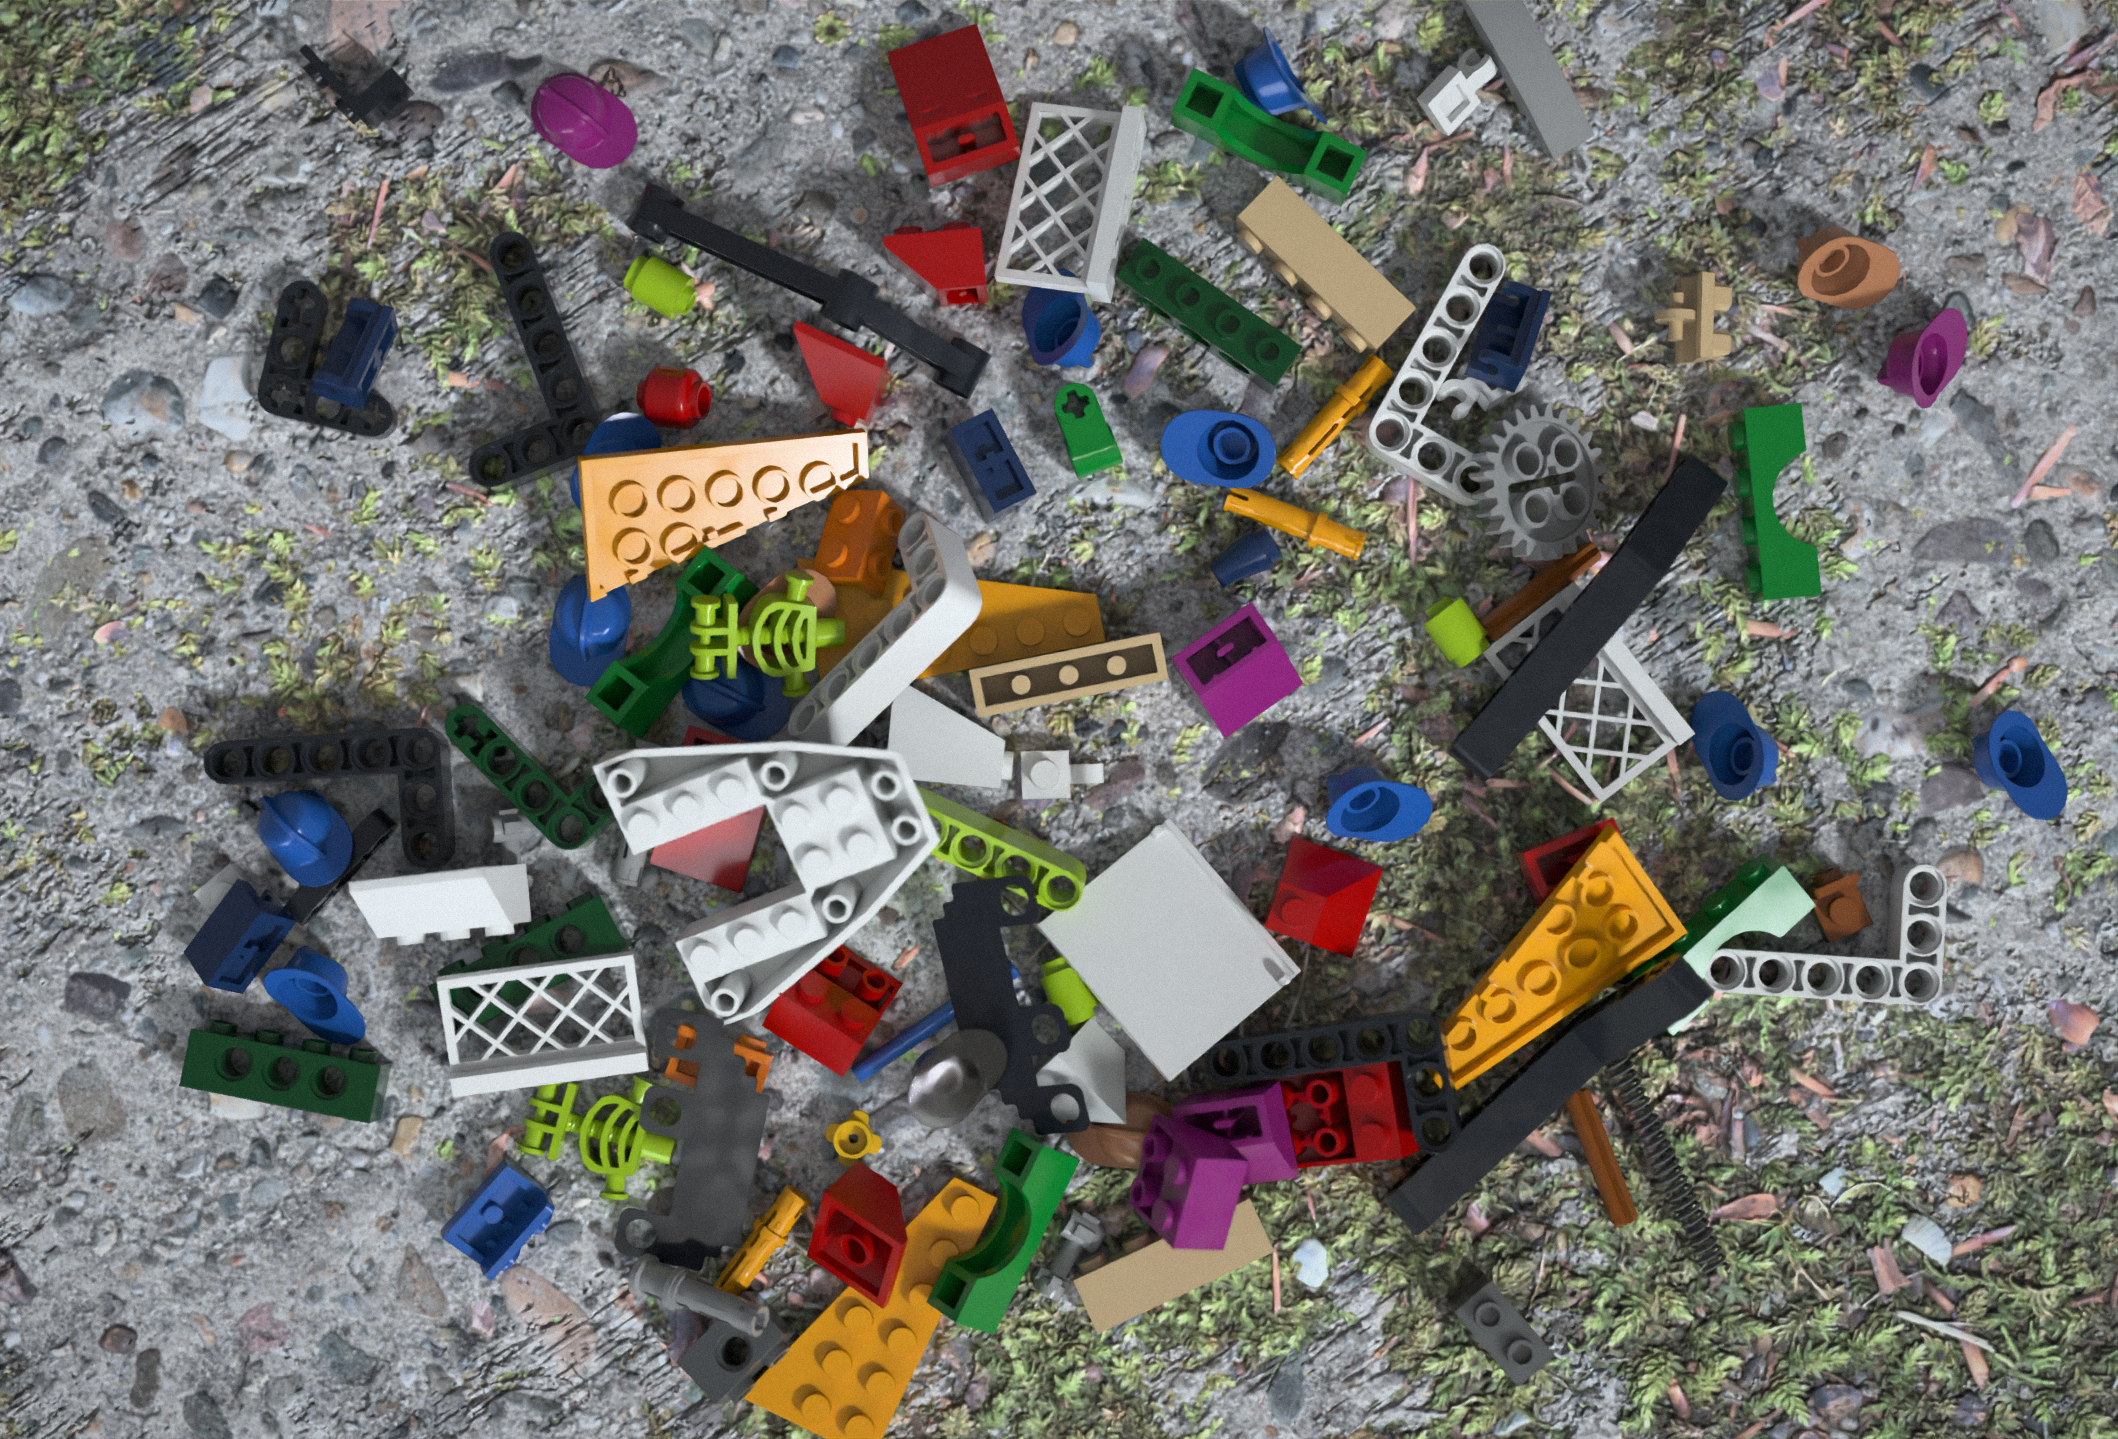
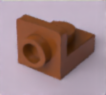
M1839 866L1832 867L1812 876L1814 885L1803 889L1816 904L1811 913L1825 943H1832L1873 924L1856 886V882L1860 881L1857 871L1841 872Z

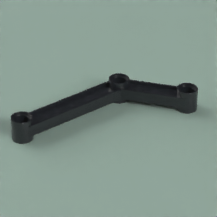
M646 184L625 225L627 228L645 239L662 246L669 236L821 304L822 307L819 313L828 320L858 333L861 326L867 328L935 369L936 372L932 378L934 383L955 395L970 400L991 359V355L957 337H953L952 341L948 343L877 300L876 296L880 288L855 272L841 268L837 277H833L682 210L685 204L682 199L655 184Z

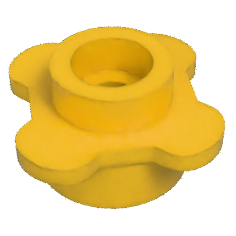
M855 1110L850 1114L849 1119L840 1124L831 1123L826 1129V1139L834 1144L839 1154L838 1161L845 1167H852L865 1154H876L881 1149L882 1139L879 1135L873 1133L868 1124L869 1115L865 1111ZM851 1134L858 1136L856 1143L850 1142L849 1136Z

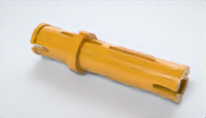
M1371 354L1344 385L1339 383L1333 390L1335 395L1304 427L1289 446L1276 457L1275 462L1288 475L1297 480L1309 464L1340 433L1343 427L1356 414L1361 416L1367 409L1365 404L1394 375L1393 371L1381 359Z
M1231 488L1223 507L1224 511L1233 512L1308 541L1306 546L1316 549L1318 545L1352 558L1356 562L1368 535L1365 531L1361 532L1328 519L1329 514L1320 511L1317 515L1250 488Z
M786 1184L772 1207L763 1217L758 1216L752 1224L754 1230L720 1274L713 1287L740 1297L760 1272L771 1254L774 1253L777 1247L782 1248L788 1241V1232L800 1215L811 1204V1200L796 1187Z

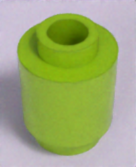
M642 254L639 255L630 266L623 283V288L631 292V298L671 320L675 319L679 313L686 316L692 309L698 296V291L693 288L695 283L694 277L655 256L647 258Z
M1446 595L1424 611L1429 619L1422 626L1449 662L1454 660L1459 668L1464 667L1491 647L1485 638L1488 634L1462 597L1452 602L1450 597Z
M1062 956L1039 965L1043 976L1039 979L1049 1004H1056L1063 1010L1068 1026L1096 1016L1092 1007L1101 1002Z

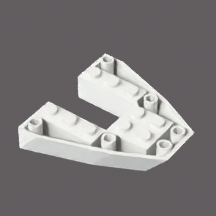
M771 742L607 751L592 766L633 855L766 804L801 881L689 923L675 942L709 1016L723 1019L724 1025L759 1013L780 996L779 993L786 991L870 921L940 842L900 751L800 742Z

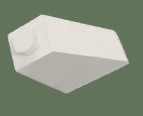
M910 685L892 701L887 750L901 752L913 781L1002 789V779L1012 780L1014 752L1005 751L1006 741Z

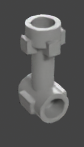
M517 808L496 810L494 815H487L485 818L486 838L490 844L500 843L502 866L522 864L519 840L530 838L531 822L521 811L518 812ZM527 875L528 890L533 887L532 875Z
M1071 1209L1058 1231L1059 1235L1066 1238L1064 1244L1051 1266L1046 1268L1040 1265L1034 1275L1037 1280L1033 1287L1037 1291L1054 1301H1058L1062 1293L1067 1295L1072 1284L1065 1278L1081 1251L1085 1249L1090 1253L1095 1252L1104 1238L1106 1228L1099 1224L1100 1220L1084 1210L1081 1213L1075 1209Z

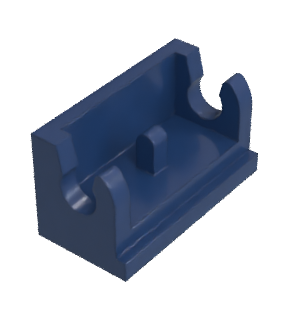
M1505 281L1501 291L1508 295H1514L1519 299H1512L1504 294L1493 293L1464 375L1514 393L1527 370L1552 292L1545 289L1539 291L1514 281Z
M351 297L346 305L345 319L321 371L317 370L312 378L311 391L313 394L362 410L399 328L394 308Z
M992 408L949 429L942 441L986 524L998 519L1004 512L1013 507H1016V509L1021 507L1032 496L1036 495L1037 492Z
M237 879L187 946L184 954L205 986L243 994L297 921L284 909L280 900L270 890L265 889L262 895L258 896L256 890L248 881Z

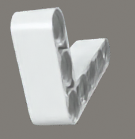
M1478 244L1470 248L1460 261L1371 419L1364 435L1365 446L1374 457L1456 503L1465 506L1476 505L1483 500L1471 499V493L1466 492L1460 484L1461 473L1466 470L1480 472L1481 466L1472 459V452L1420 423L1504 275L1506 268L1505 258L1498 248L1490 244ZM1481 259L1490 264L1492 278L1480 280L1473 276L1469 267L1470 261ZM1452 300L1463 302L1469 310V319L1461 322L1453 320L1446 312V304ZM1431 341L1440 343L1446 351V360L1442 363L1428 361L1423 354V344ZM1411 382L1419 386L1423 392L1422 403L1418 405L1405 403L1399 395L1400 385ZM1381 424L1393 425L1400 434L1399 444L1393 447L1382 445L1376 437L1377 426ZM1431 447L1437 450L1442 461L1440 468L1428 470L1422 467L1418 461L1419 449Z
M919 511L912 514L904 522L898 535V547L912 591L793 709L788 721V731L790 735L804 743L846 747L977 618L982 606V596L963 541L959 534L925 512Z
M1927 864L1904 865L1898 868L1892 875L1886 958L1719 947L1708 964L1705 981L1713 990L1724 993L1907 1005L1929 1004L1937 998L1942 987L1947 903L1946 878L1938 868ZM1917 873H1921L1927 881V890L1919 899L1914 897L1910 891V881ZM1918 921L1924 928L1925 936L1921 944L1914 947L1908 941L1907 931L1912 923ZM1723 956L1730 963L1731 970L1726 980L1717 983L1711 976L1710 968L1715 959ZM1773 960L1778 967V977L1774 983L1765 986L1759 978V970L1764 962ZM1820 963L1826 970V980L1822 986L1814 989L1810 986L1807 975L1809 969L1814 964ZM1868 966L1874 973V982L1869 990L1862 992L1856 984V976L1861 968ZM1916 969L1922 977V985L1917 993L1910 995L1905 988L1904 981L1907 974Z

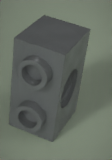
M1484 1272L1447 1302L1452 1311L1517 1387L1521 1386L1555 1356Z
M757 1291L744 1292L740 1297L758 1305H764L769 1309V1320L766 1328L755 1323L756 1327L762 1329L761 1335L753 1337L747 1332L716 1320L677 1361L679 1366L715 1404L728 1403L730 1400L736 1404L741 1401L755 1387L756 1382L752 1378L764 1365L772 1368L790 1350L787 1342L795 1334V1331ZM738 1337L744 1339L749 1348L748 1357L741 1365L736 1363L731 1356V1345Z

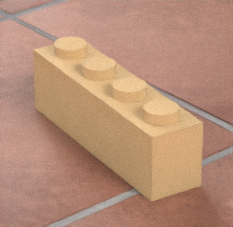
M1278 175L1237 216L1235 227L1239 230V233L1236 235L1239 241L1253 254L1257 255L1261 251L1272 261L1274 265L1271 267V270L1276 277L1290 288L1296 284L1308 296L1305 300L1308 307L1321 319L1326 321L1330 317L1343 329L1340 333L1341 338L1357 353L1360 354L1365 350L1369 355H1374L1415 311L1416 307Z
M1160 632L969 670L978 718L1169 680Z
M1245 1193L1238 1198L1224 1250L1172 1249L1159 1234L1150 1237L1148 1231H1145L1122 1242L1124 1250L1106 1257L1104 1252H1099L1078 1263L1080 1270L1073 1273V1282L1095 1330L1099 1334L1273 1253L1274 1249L1248 1194Z

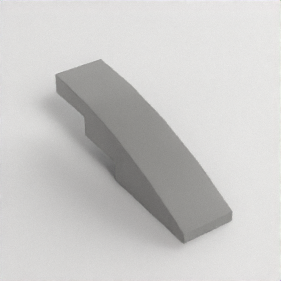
M1461 0L1486 54L1494 61L1498 68L1497 72H1501L1520 113L1528 116L1547 158L1556 159L1595 136L1574 92L1523 1Z

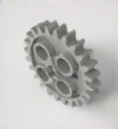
M1548 403L1537 406L1531 404L1517 407V410L1503 412L1502 420L1490 422L1489 428L1492 434L1480 436L1478 439L1486 451L1472 455V459L1481 466L1480 472L1469 474L1471 480L1480 483V490L1472 493L1471 499L1483 500L1484 504L1476 516L1477 518L1489 517L1491 520L1485 533L1487 535L1501 533L1498 547L1500 549L1513 547V557L1527 556L1529 561L1561 559L1564 554L1576 553L1577 544L1588 543L1590 538L1587 530L1599 528L1600 526L1593 513L1606 510V506L1597 499L1598 493L1609 491L1608 486L1598 482V476L1608 471L1606 466H1596L1595 459L1601 454L1602 449H1590L1588 446L1593 432L1578 433L1581 419L1579 417L1567 419V409L1552 410L1551 404ZM1567 472L1571 475V479L1567 482L1512 493L1508 491V486L1513 483Z

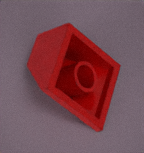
M797 320L793 330L824 407L830 410L828 417L854 429L857 422L868 427L892 376L886 360Z
M1292 836L1261 925L1272 931L1352 958L1383 867Z
M860 1161L855 1163L824 1192L807 1252V1257L882 1309L889 1304L908 1243L897 1186Z

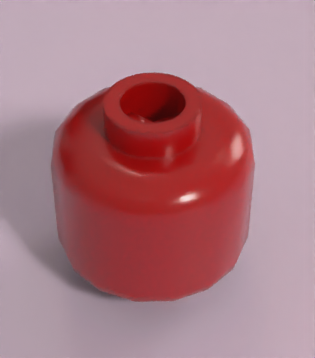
M656 366L648 373L646 379L639 383L637 388V405L640 409H643L645 418L650 420L655 427L680 430L693 429L700 420H704L707 417L711 407L712 396L710 386L707 382H704L700 373L692 368Z

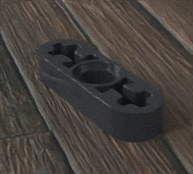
M377 808L352 831L354 849L350 863L342 875L327 885L319 887L302 885L288 900L284 909L301 926L309 923L391 837L398 824L383 809Z

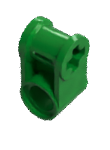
M1071 383L1062 387L1055 397L1054 412L1064 437L1063 442L1078 480L1123 463L1113 432L1108 422L1106 423L1092 389L1080 383ZM1071 395H1075L1078 401L1086 400L1088 402V405L1083 408V417L1076 419L1073 412L1065 414L1062 410L1068 406V397Z

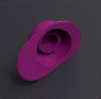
M565 72L548 78L537 88L531 101V119L538 133L569 157L589 168L608 169L621 164L631 155L637 142V124L632 111L619 98L590 78L579 73Z
M1955 308L1943 309L1935 315L1924 329L1896 336L1891 342L1887 358L1877 374L1878 383L1891 387L1895 393L1901 396L1914 398L1916 404L1922 409L1930 408L1961 367L1967 345V328L1962 313Z

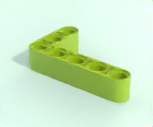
M915 784L928 814L935 816L942 828L936 830L940 842L929 854L984 879L1025 875L1033 883L1037 903L1051 910L1059 912L1068 911L1079 903L1087 878L1086 869L1081 861ZM966 835L979 836L985 842L986 848L983 850L970 849L964 843L963 837ZM1013 855L1023 856L1030 863V868L1021 871L1016 870L1010 866L1007 858ZM1060 875L1066 876L1072 880L1075 887L1071 890H1060L1053 885L1051 878ZM1011 885L1005 888L1028 899L1026 892L1018 886Z

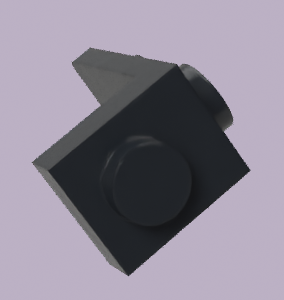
M307 44L299 49L309 61L303 69L322 90L330 84L341 96L334 104L353 125L361 119L373 131L385 119L392 120L402 114L409 105L408 99L415 94L391 67L360 96L355 98Z

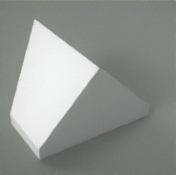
M1090 1018L1070 1037L1071 1044L1067 1051L1054 1053L1035 1072L1038 1086L1076 1084L1083 1091L1090 1122L1126 1124L1125 1050L1093 1018ZM1058 1094L1053 1098L1051 1109L1057 1119L1075 1121L1078 1118L1079 1107L1073 1097L1067 1094Z

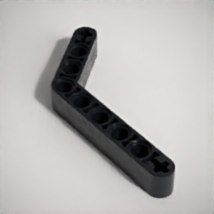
M1690 452L1663 483L1611 558L1450 744L1446 753L1483 783L1490 778L1659 584L1728 485V481Z
M1676 953L1583 1010L1461 1121L1460 1135L1448 1152L1442 1154L1426 1153L1385 1192L1382 1200L1414 1235L1422 1233L1600 1069L1693 1014L1711 997L1713 989L1680 953ZM1451 1131L1442 1140L1447 1139Z

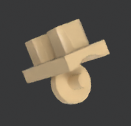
M1702 271L1693 277L1677 279L1676 292L1669 293V309L1655 311V323L1668 325V341L1675 342L1676 365H1691L1729 355L1731 352V335L1728 330L1714 329V313L1720 314L1729 311L1732 305V287L1716 282L1715 273Z

